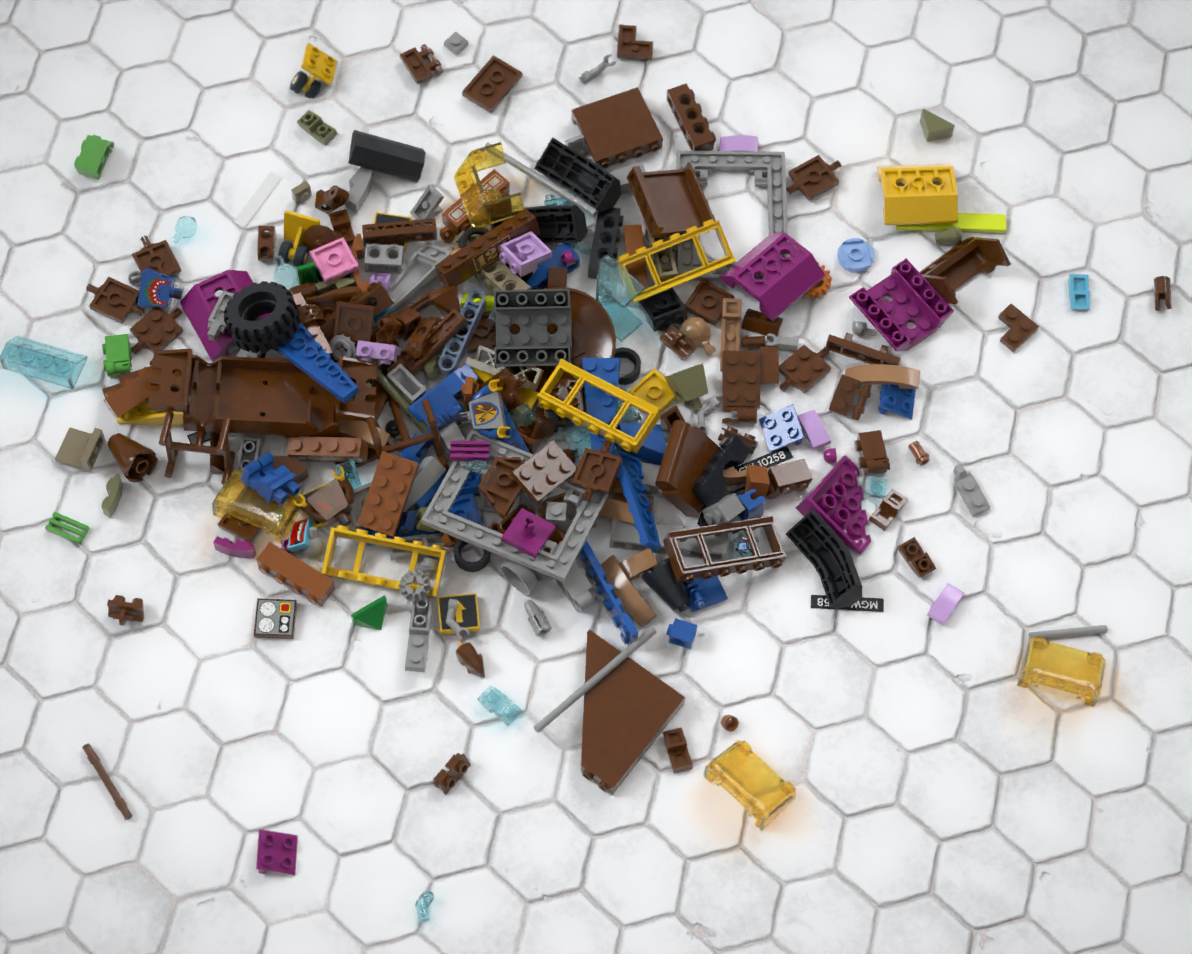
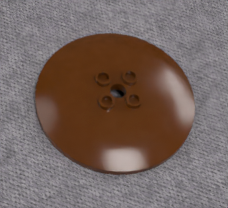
M567 287L548 288L570 289L572 308L571 364L583 370L582 358H598L596 353L603 358H614L616 350L615 329L605 308L592 296L580 290ZM552 323L548 326L547 330L550 334H555L558 331V326ZM513 324L510 327L511 334L517 335L520 332L518 324ZM519 366L511 367L513 375L521 372ZM534 366L544 370L536 392L539 393L542 390L544 380L550 378L557 366ZM532 370L526 373L528 380L533 382L537 372ZM564 372L560 378L565 380H578L567 372ZM584 383V385L582 386V387H583V393H585V383Z

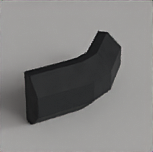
M553 137L534 167L536 171L568 189L600 212L614 207L622 194L619 179Z
M577 205L535 206L490 214L492 230L519 212L527 209L537 219L541 232L537 237L543 243H579L583 240L587 228L585 213Z
M814 509L811 510L785 535L813 564L818 572L829 606L833 609L852 606L862 598V584L851 553L842 539Z

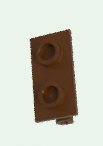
M727 426V429L721 428L725 432L724 434L720 433L718 441L737 435L751 450L749 454H754L756 447H753L754 443L758 444L755 441L756 437L747 433L744 436L737 434L738 430Z
M453 754L445 765L449 769L448 772L441 769L436 777L433 778L432 784L436 788L440 787L445 795L455 786L456 782L467 772L471 765L465 754Z

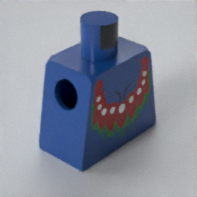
M146 268L142 271L137 306L167 307L171 304L172 298L182 300L184 289L174 287L175 279L173 277Z

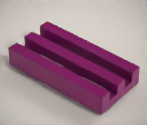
M450 441V461H489V441Z

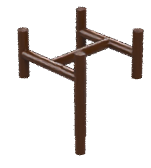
M389 396V406L402 439L401 442L382 447L374 418L371 416L367 417L366 422L371 433L378 461L382 451L392 453L433 440L439 462L446 470L449 469L437 427V420L428 399H424L422 405L431 432L410 438L400 408L394 399Z
M167 411L158 442L159 445L166 447L168 463L164 476L172 478L179 450L222 455L225 469L221 484L229 485L236 456L234 451H230L228 440L232 421L227 418L224 419L217 447L203 445L206 436L204 431L197 432L195 444L173 442L170 428L174 413Z

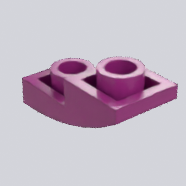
M217 536L213 541L215 550L226 555L239 558H255L256 556L254 545L247 540L237 539L234 544L228 538L224 537L222 539Z

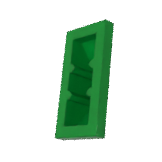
M386 596L378 598L351 614L352 623L356 626L381 631L388 606Z

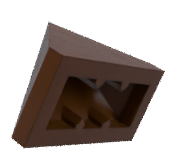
M456 286L434 289L428 292L429 301L433 305L447 313H450L454 308L461 313Z

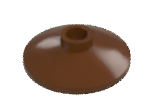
M323 225L310 226L303 235V242L309 248V251L339 239L332 229Z

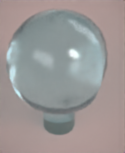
M191 216L180 217L175 225L177 233L171 240L177 244L182 237L190 238L197 232L196 219Z
M281 255L275 257L277 263L273 273L275 281L284 286L291 285L296 278L294 267L284 263Z
M521 404L514 408L512 419L518 426L526 427L537 419V415L527 404Z

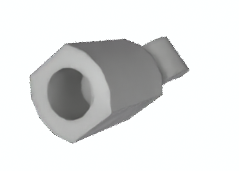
M772 333L767 334V339L773 342H766L765 347H778L780 350L797 351L799 339L783 336L776 337Z

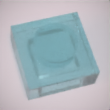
M868 476L866 496L884 499L888 479Z

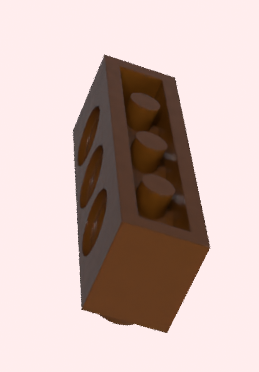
M687 83L667 89L666 100L690 150H714L715 134L713 131L710 132L708 120L706 117H703L702 108L695 101L694 91L689 89Z
M379 281L378 283H371L363 293H356L348 303L375 306V317L393 305L394 300L382 282ZM370 297L376 299L373 304H367L366 300ZM336 311L332 314H325L319 322L320 329L329 341L332 340L334 335Z

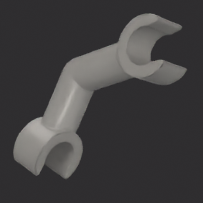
M612 54L606 55L603 62L594 69L582 73V76L579 77L582 84L601 73L607 67L614 66L617 61L611 64L608 62Z
M715 397L697 413V427L700 430H705L706 435H708V427L705 425V415L720 406V402Z
M449 599L446 623L457 634V639L463 642L460 634L464 632L470 636L469 630L461 627L454 621L458 603L456 599Z

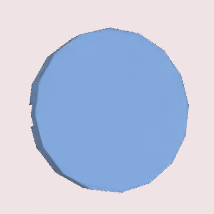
M851 238L845 240L839 247L837 259L845 270L860 273L866 271L872 265L874 251L872 246L864 242L863 239Z

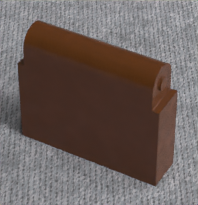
M676 420L673 422L655 485L662 490L661 495L685 516H699L703 502L692 490L696 485L695 481L704 473V467L711 462V456L720 447L697 426H691L685 421Z

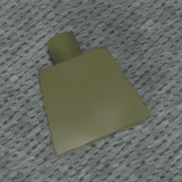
M703 363L665 376V380L679 404L689 401L692 411L703 408L699 397L708 394Z

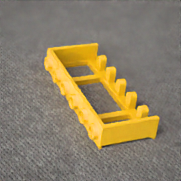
M713 219L703 222V227L697 229L696 226L686 229L687 233L681 236L680 233L669 236L670 240L663 242L661 239L652 243L653 247L646 249V246L635 250L636 254L629 256V253L618 257L619 261L615 265L631 304L736 262L720 225V220L715 222ZM715 229L725 257L708 263L698 235ZM692 239L703 266L661 283L650 255ZM644 258L655 285L636 293L625 265Z
M560 359L558 366L542 390L537 394L539 405L542 408L555 411L561 418L567 417L571 419L575 425L579 427L584 426L591 433L604 436L607 441L609 440L612 443L615 442L621 445L628 452L638 453L661 417L659 408L563 359ZM567 372L575 379H578V381L563 402L551 396L550 393L563 373ZM585 382L593 388L596 387L604 391L609 396L620 399L624 403L610 425L570 405ZM631 405L640 412L649 414L634 438L616 429Z
M337 525V528L331 527L322 574L400 590V581L359 573L365 544L370 543L412 552L409 571L416 569L419 554L439 557L440 561L434 588H431L427 595L435 598L438 597L448 554L446 550H443V546L432 544L431 548L424 546L425 543L413 540L412 544L405 542L406 539L394 537V540L387 539V535L375 533V536L367 535L368 531L356 529V532L348 531L349 527ZM337 537L359 541L353 571L331 567ZM410 584L408 586L412 587L415 593L416 588L422 585Z

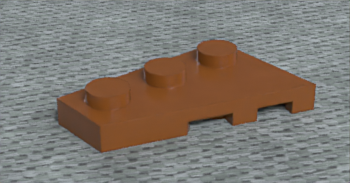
M466 377L465 384H462L461 389L468 411H470L469 402L481 390L480 384H477L474 377Z

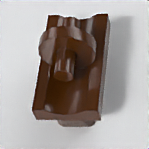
M389 313L387 318H380L378 327L381 331L380 333H373L372 342L392 345L396 339L403 338L402 324L395 319L394 313Z
M674 326L670 327L659 338L682 361L697 349L685 337L686 335Z
M115 595L113 600H108V617L118 619L120 626H125L126 621L143 622V599L134 598L132 603L126 602L125 597Z

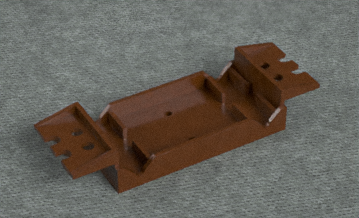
M190 348L154 351L152 370H160L162 374L159 376L151 375L150 386H159L160 390L156 392L149 391L148 410L183 412L184 431L221 432L223 421L227 418L232 421L229 433L339 437L340 420L366 421L367 417L371 416L374 418L375 403L367 402L365 399L367 397H376V387H369L366 383L377 380V363L339 356V362L336 363L351 380H354L359 390V393L354 396L353 401L343 403L287 359L221 356L212 363H207L197 355H193V350ZM175 371H179L182 373L178 377L173 376ZM174 387H178L180 389L176 393L171 391Z

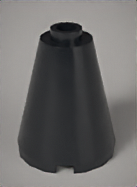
M669 558L653 566L654 568L651 570V573L647 570L641 576L642 580L674 612L678 610L681 613L689 608L690 598L684 581L677 582Z

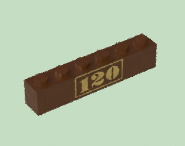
M524 209L436 264L435 268L440 282L446 287L458 286L500 259L501 244L530 231L536 236L541 234L536 217L527 209Z

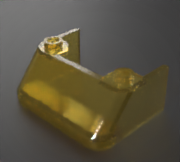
M501 142L472 150L454 173V181L469 223L473 227H482L509 219L524 210L520 192L502 197L497 189L484 191L478 176V171L506 163Z

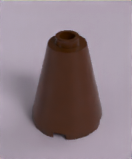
M121 433L114 434L109 438L107 446L126 479L135 483L144 480L142 477L146 474L148 476L152 474L158 463L156 453L152 449Z

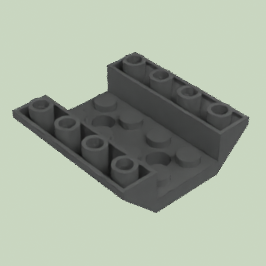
M570 289L494 290V310L496 311L495 367L558 366L560 359L571 363L572 308ZM552 323L558 326V331L555 334H550L547 330L548 326ZM513 324L520 326V332L517 335H513L510 332V327Z

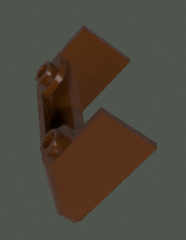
M969 237L922 269L920 274L948 304L956 305L959 302L956 298L955 289L979 272L989 274L996 269V266H1010L1011 263L999 239Z

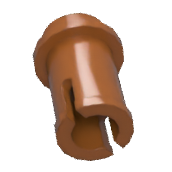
M919 441L909 444L908 448L916 458L915 462L923 466L930 461V455L925 453Z

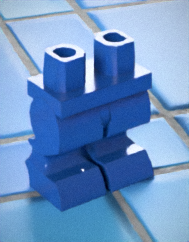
M269 451L257 460L244 466L240 480L246 487H251L252 490L256 489L260 496L265 497L266 502L276 501L279 505H282L288 498L287 493L294 497L298 495L301 487L295 482L296 475L293 472L290 473L284 465L276 469L273 468L274 458Z

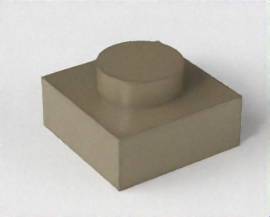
M307 181L291 189L292 199L296 204L306 201L312 195L311 187Z

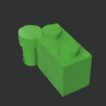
M94 134L92 136L87 135L86 140H83L81 144V153L75 159L74 166L77 172L99 180L109 153L113 151L111 148L114 149V142L104 140Z
M128 334L105 336V344H102L103 355H106V360H103L104 371H107V376L110 378H116L132 372L131 347Z

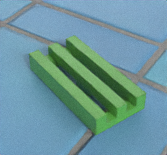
M57 512L53 513V517L50 518L49 524L45 527L46 531L81 545L90 529L89 526ZM57 519L60 520V521H62V522H65V523H67V524H69V525H72V526H74V527H77V528H79V529H81V530H83V531H80V530H78V529H76V528H73V527L68 526V525H66V524H64V523H61V522L57 521ZM56 525L58 527H61L69 532L79 535L80 537H75L64 531L56 529L53 526Z

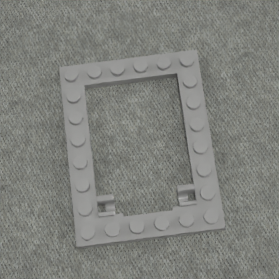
M676 151V170L684 169L687 163L691 162L696 175H700L697 179L701 186L708 185V173H713V170L749 171V173H754V186H767L769 235L779 232L788 234L785 152ZM692 239L677 244L678 276L703 266L701 261H696V248ZM782 254L781 257L788 258V254ZM736 262L689 281H701L702 278L707 281H722L720 276ZM756 276L754 278L756 280H762L764 277Z
M474 430L470 431L465 440L489 441V459L493 461L496 456L507 458L521 457V460H528L534 456L499 440L480 435ZM453 461L424 513L421 524L565 582L609 494L593 492L590 502L584 501L582 498L586 489L573 485L572 481L575 474L558 486L567 490L563 502L567 504L573 502L576 505L577 514L563 541L557 544L548 540L535 559L501 541L503 534L450 513L454 502L477 461ZM545 548H549L551 550L550 553L545 552Z

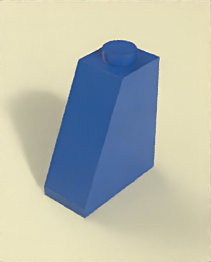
M619 423L616 429L634 438L643 424ZM656 424L638 453L628 452L617 443H615V446L625 453L660 466L666 442L661 425Z

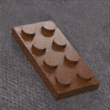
M382 451L357 525L395 537L420 463Z

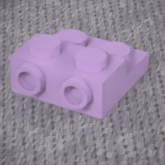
M530 231L501 244L499 257L503 264L508 263L513 274L518 273L522 277L537 270L538 263L551 258L552 251Z
M360 340L357 343L356 356L361 357V360L372 362V359L380 360L379 363L391 365V362H396L397 356L401 355V348L396 345Z

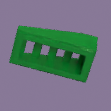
M314 262L296 267L299 285L307 282L309 284L314 283V285L318 283Z

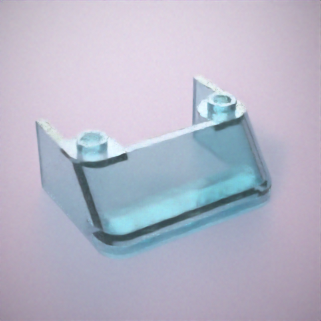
M605 255L599 260L596 300L609 314L615 329L616 338L622 342L642 325V321L625 306L644 291L645 287L610 256Z

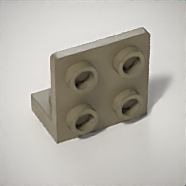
M70 427L55 457L56 462L91 472L105 442L102 429L94 428L92 433H87Z

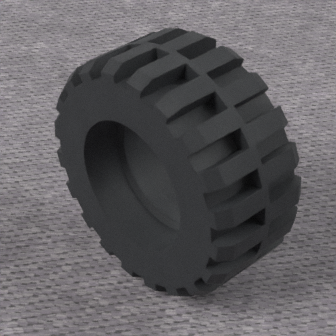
M261 281L259 284L255 282L249 287L241 288L240 292L237 291L233 298L229 299L224 310V322L232 340L245 351H251L252 353L261 351L265 353L271 349L276 350L278 346L285 345L288 339H292L295 335L294 332L298 330L300 323L299 310L291 292L281 284L278 285L276 282L268 283L267 281ZM271 313L261 320L253 321L263 314Z

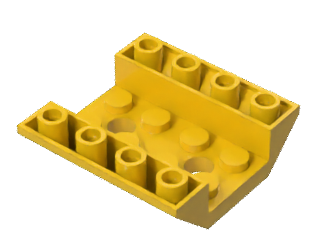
M951 164L877 166L878 181L882 184L884 199V226L958 222V193L954 167ZM933 182H940L941 185H934ZM897 183H903L905 186L900 187V186H897L896 184H897Z

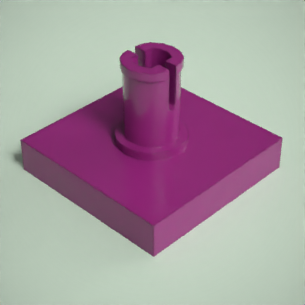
M521 508L502 535L501 541L536 559L555 531L556 526Z

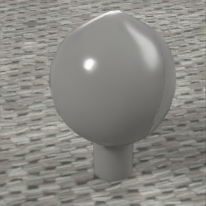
M310 527L309 547L301 549V552L304 556L314 559L322 554L324 543L317 536V528Z

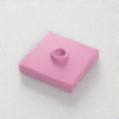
M344 237L310 251V256L325 284L359 270V265Z

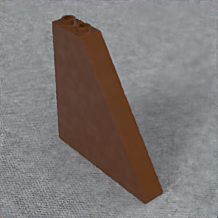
M590 629L587 632L585 683L621 653V651ZM626 658L584 694L581 772L583 777L589 781H595L602 791L614 794L684 705L685 697L631 658Z

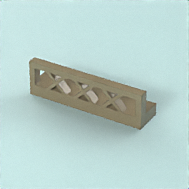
M479 345L474 359L467 358L465 364L492 375H496L508 368L512 377L516 380L523 375L527 382L521 386L535 392L544 370L534 366H519L521 372L513 375L512 366L498 369L495 367L494 350ZM483 351H486L490 360L483 363L480 359ZM532 370L537 372L533 382L528 380L526 374Z

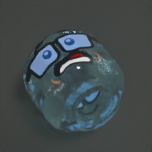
M745 532L738 533V536L733 540L735 556L741 558L753 556ZM754 536L759 548V539L757 536Z

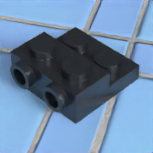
M673 288L638 301L640 308L646 315L648 324L654 332L658 330L665 331L668 326L673 324L680 325L688 319L687 309Z

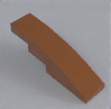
M642 224L624 225L625 254L629 253V256L636 254L635 250L644 247ZM642 258L627 264L626 269L635 292L647 289L645 259Z

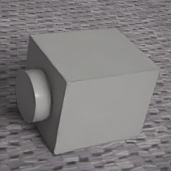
M547 502L546 521L557 525L560 530H565L567 503Z

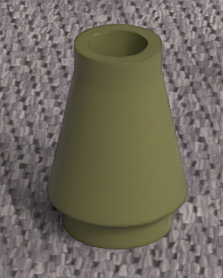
M954 226L935 233L936 244H958V242H962L960 227L956 228Z

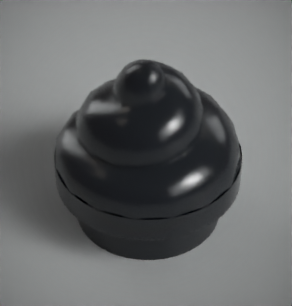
M390 420L386 424L385 430L390 434L391 438H395L400 433L395 420Z

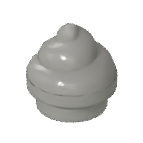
M424 558L423 562H421L422 571L425 572L428 578L437 572L439 560Z

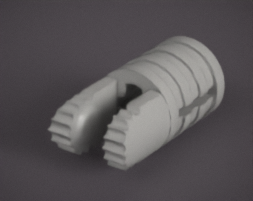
M526 600L524 607L529 616L527 619L535 635L539 637L550 632L552 627L544 612L537 607L534 601Z

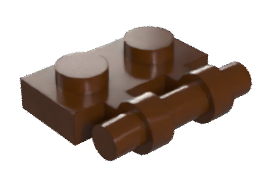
M426 44L421 45L420 49L422 51L420 52L414 47L400 54L401 61L416 84L432 78V70L436 71L438 75L443 73L440 61L434 57V52ZM423 59H428L429 63L426 64Z
M842 374L829 410L847 416L849 409L853 410L852 419L859 421L861 414H864L866 400L870 398L872 385L865 383L863 390L859 389V380ZM855 393L860 395L857 405L852 404Z

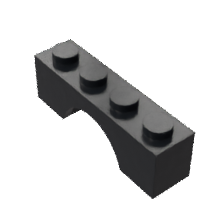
M737 435L730 438L726 437L719 443L720 448L713 453L711 462L703 469L704 473L695 481L696 485L692 492L707 507L719 502L727 490L723 479L724 466L730 468L743 464L751 452Z

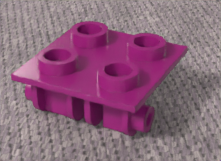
M259 829L256 869L259 870V873L266 874L267 871L295 875L298 835Z

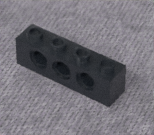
M612 207L602 212L598 211L588 267V278L610 281L611 274L615 273L616 265L613 263V258L618 256L616 242L620 243L621 232L618 229L619 226H623L624 216H621V208Z

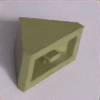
M925 109L922 110L920 124L926 142L950 138L953 135L954 124Z

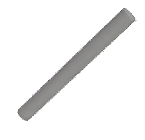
M1107 625L1029 632V640L1107 633L1108 629Z

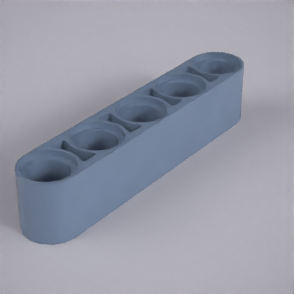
M479 289L472 290L469 293L460 313L465 318L467 315L472 314L474 318L467 319L468 322L447 342L439 359L440 371L445 377L458 370L486 308L485 294ZM476 298L482 299L479 303H474L473 301ZM461 331H467L466 335H458ZM454 347L460 348L457 352H452L451 349ZM448 363L452 364V367L449 369L443 368Z

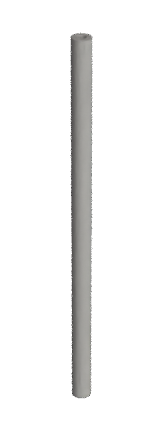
M486 143L485 149L572 204L577 205L593 217L597 216L598 210L492 144Z
M653 627L649 628L533 727L537 733L542 731L655 635L657 631Z

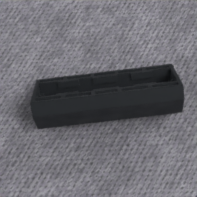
M354 130L351 138L348 164L418 182L424 167L426 152L422 148Z

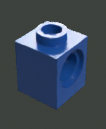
M675 618L674 623L669 624L667 629L668 643L691 650L698 625Z

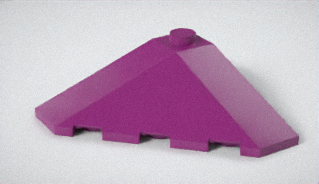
M844 455L796 506V509L803 516L814 509L842 539L844 544L860 555L871 543V538L865 532V525L868 524L866 510L861 508L860 501L864 499L862 486L857 485L856 476L860 475L859 468Z

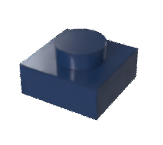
M410 510L402 514L397 533L405 535L414 530L416 526V512Z

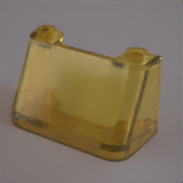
M243 470L233 471L212 503L213 515L220 518L224 514H227L228 518L234 516L266 530L268 535L272 533L276 536L275 541L282 544V541L288 537L293 523L302 510V506L295 505L293 499L300 503L302 501L299 495L292 497L287 493L288 498L282 505H279L276 501L268 503L265 501V497L258 494L256 489L252 490L251 487H246L240 480Z
M1034 636L1027 642L1017 686L1027 688L1029 683H1034V687H1038L1039 684L1077 694V699H1081V697L1085 699L1084 705L1094 707L1100 697L1106 659L1097 652L1089 653L1047 641L1040 636Z
M738 740L705 766L703 777L710 783L716 780V785L718 787L721 785L749 811L748 815L750 817L753 816L757 820L755 825L763 831L795 799L796 789L789 781L785 782L759 758L746 741Z

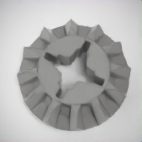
M342 334L332 338L329 346L333 351L332 356L336 361L339 362V356L354 359L357 357V349L354 346L355 342H352L350 337H345ZM344 345V348H347L348 350L345 352V350L341 349L340 347Z
M418 570L408 571L401 577L399 584L400 592L409 601L423 600L430 592V579L424 572ZM416 578L417 583L423 586L417 587L414 594L413 588L408 585L413 584Z

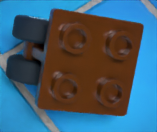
M559 379L550 395L564 402L578 380ZM583 387L570 404L583 411ZM545 409V411H549L548 418L558 422L554 433L558 432V427H565L566 433L575 432L576 425L571 419L567 417L561 418L555 411Z

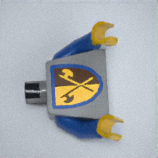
M500 379L491 380L487 386L478 391L473 396L472 401L469 402L470 411L460 413L462 424L472 422L473 429L478 430L480 435L490 439L510 438L509 435L505 434L506 430L510 429V427L506 426L501 393L495 392L503 389V387H497V382Z

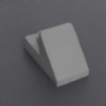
M428 185L410 214L416 220L434 218L442 212L439 204L444 196L433 185Z

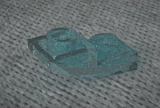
M489 685L477 698L490 713L494 712L507 726L522 712L511 699L492 685Z

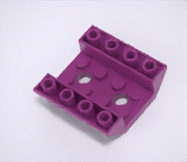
M785 232L768 235L724 272L720 279L732 289L739 285L759 301L760 311L774 321L822 280L825 274L810 251ZM782 254L790 255L788 258L781 257ZM763 276L764 278L762 280H756L754 277Z
M907 258L892 267L891 274L870 289L866 290L862 287L849 296L853 304L895 351L911 349L936 332L954 312ZM889 296L892 298V301L885 302L883 297ZM911 322L914 323L916 327L910 329L906 326V324Z
M226 270L195 284L180 301V305L212 362L221 356L228 355L227 347L235 344L228 329L224 333L220 332L216 342L208 339V332L210 330L207 327L208 319L219 297L215 296V293L221 290L235 294L237 291L240 292L241 288L251 286L253 281L247 271ZM271 313L263 314L253 321L261 320Z

